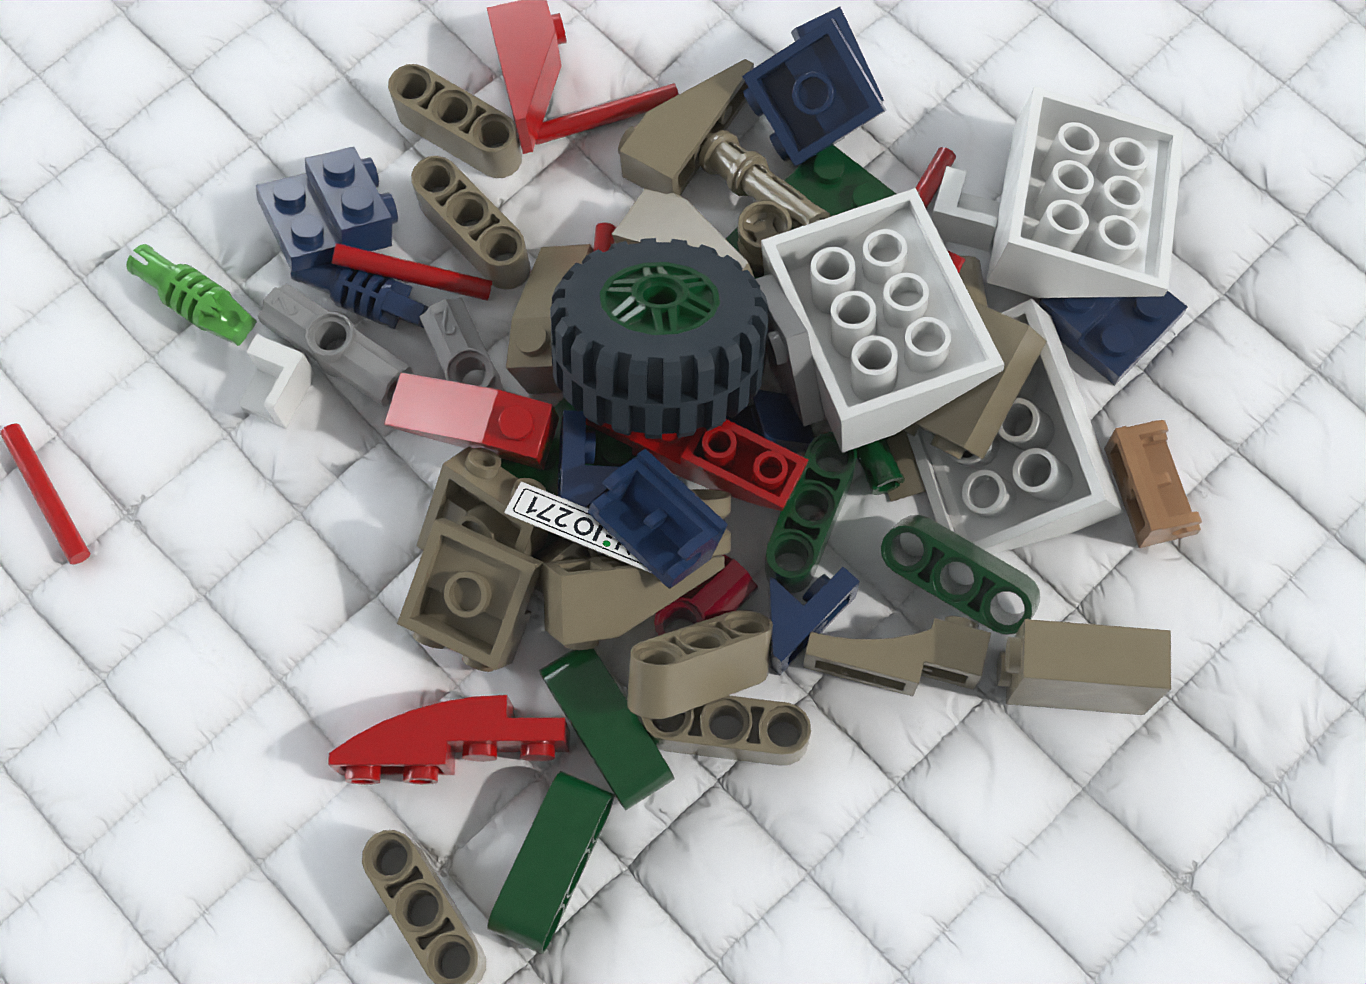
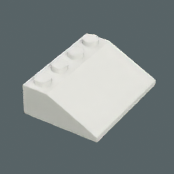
M1034 86L1013 128L987 283L1037 298L1164 296L1169 287L1184 131Z
M916 188L761 240L764 276L773 274L808 331L822 408L842 453L895 435L1004 370V362Z
M1032 299L1002 312V314L1029 325L1047 342L984 459L965 451L959 460L930 445L935 435L919 428L915 437L907 434L936 522L992 555L1070 534L1124 512L1052 317ZM951 562V564L956 565L960 564V562Z

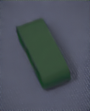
M832 431L821 433L808 446L804 458L808 459V464L783 511H781L767 544L765 558L766 578L768 582L770 577L774 578L790 594L801 592L813 580L852 484L857 459L856 448L842 453ZM832 457L841 461L844 468L837 472H828L821 469L817 462L822 458ZM803 505H816L822 509L825 516L817 521H807L801 518L796 511ZM794 553L802 557L805 565L796 571H786L778 566L776 559L782 554Z
M910 515L898 522L883 538L881 555L886 566L893 572L997 633L1003 635L1016 634L1024 620L1032 619L1038 609L1040 590L1034 580L928 517ZM901 533L914 534L921 540L924 548L922 556H913L903 550L900 543ZM960 562L968 566L973 573L974 582L970 585H962L954 581L949 574V563ZM1001 592L1016 594L1024 604V612L1019 614L1006 612L998 603L997 594Z
M594 648L587 650L572 649L538 670L551 694L625 811L675 779L668 764L639 718L629 710L626 698Z
M563 771L556 775L494 904L487 924L488 930L539 954L545 952L559 926L606 823L615 794Z

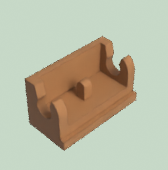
M1165 420L1115 428L1104 448L1139 548L1196 535L1201 530L1199 525L1202 523L1199 512H1192L1167 444L1168 437L1166 432L1169 430Z

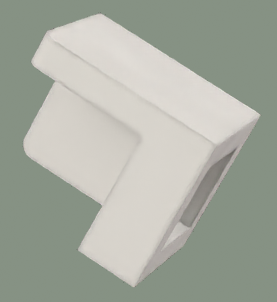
M946 166L932 215V222L939 236L945 241L989 251L998 220L1000 202L963 193L962 190L967 171Z
M256 334L246 353L257 368V371L242 395L239 406L247 413L287 428L316 374L304 353Z

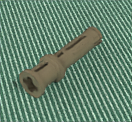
M727 130L716 132L703 145L699 155V164L704 171L711 175L721 176L727 181L729 190L738 196H750L757 201H773L783 206L790 214L792 228L796 229L831 217L830 213L812 203L806 196L769 170L764 156L756 151H747L741 147L738 138Z

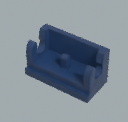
M646 449L639 452L634 459L612 472L603 481V485L609 491L595 499L588 510V513L668 589H671L711 560L728 526L718 514Z

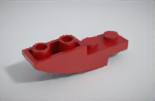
M586 418V425L632 447V455L637 456L639 452L646 449L670 472L709 489L729 492L733 498L783 511L808 464V459L727 419L721 426L709 431L704 427L696 429L693 436L678 438L677 434L674 433L662 434V439L645 438V433L631 432L630 436L616 433L612 429V425L604 423L602 426H599Z
M508 695L468 697L413 709L384 720L353 736L329 753L328 765L340 775H345V782L351 784L380 783L381 775H403V782L409 784L438 783V775H455L456 752H462V759L479 762L497 760V752H520V759L526 761L554 760L555 752H569L570 729L565 718H514V706Z

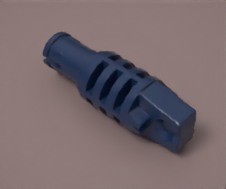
M332 262L290 272L292 280L305 283L330 294V299L338 307L391 329L396 328L399 319L424 328L419 316L424 314L429 307L410 299L409 296L413 287L404 282L334 265Z

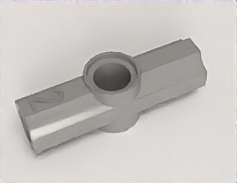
M287 283L279 288L274 287L263 300V306L258 319L264 326L317 361L320 368L326 374L342 378L384 408L391 404L400 373L413 374L412 368L408 364L354 329L352 323L345 315L327 311ZM345 340L344 344L338 349L326 350L331 342Z
M461 297L444 299L429 306L428 310L419 316L445 372L447 381L462 383L463 378L470 371L483 370L486 372V376L479 386L505 391L500 376Z

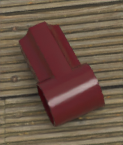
M723 554L725 568L656 613L654 619L656 637L666 634L667 626L674 620L684 619L696 624L737 611L758 591V585L753 581L748 571L734 558Z

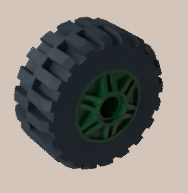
M644 238L640 240V243L628 245L626 241L612 244L609 250L605 252L598 249L588 254L583 259L582 264L576 262L562 277L552 295V306L550 307L551 352L555 383L563 392V397L578 412L583 410V415L599 426H602L604 423L612 425V429L616 433L630 436L631 432L645 433V438L662 439V434L676 433L677 437L681 438L693 436L696 429L702 427L707 431L721 426L726 421V415L733 418L748 405V402L756 396L761 386L762 376L764 375L768 328V303L765 294L748 270L742 271L743 268L737 260L729 255L720 257L714 248L703 244L698 248L689 246L686 240L671 239V243L656 242V238Z

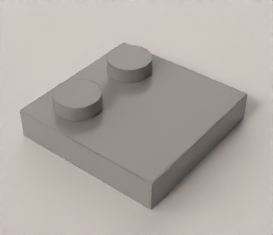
M773 274L757 278L755 280L760 285V289L765 294L768 303L766 350L770 367L803 426L822 421L825 418L808 331Z

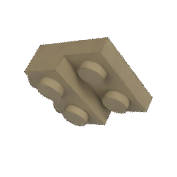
M468 446L443 463L416 546L424 550L434 520L446 518L528 556H532L544 546L549 532L504 514L521 482L546 491V489L540 482L534 479H518L500 467L501 459L495 452L486 448L473 449Z
M446 518L435 519L397 624L413 631V638L425 646L436 649L447 647L462 654V661L474 669L492 672L513 663L532 613L526 608L544 562Z

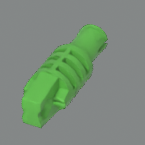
M147 244L139 245L133 251L143 257L148 262V265H144L129 255L126 263L127 270L132 275L138 276L157 289L158 296L164 305L199 329L240 346L257 323V320L232 297L228 290L188 264L175 265Z

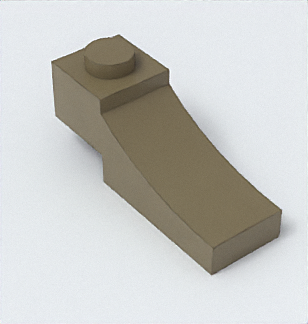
M947 616L945 620L934 618L930 630L896 638L850 639L811 632L805 652L803 668L909 696H914L921 676L974 690L982 677L991 632L979 630V625L976 622L959 616Z

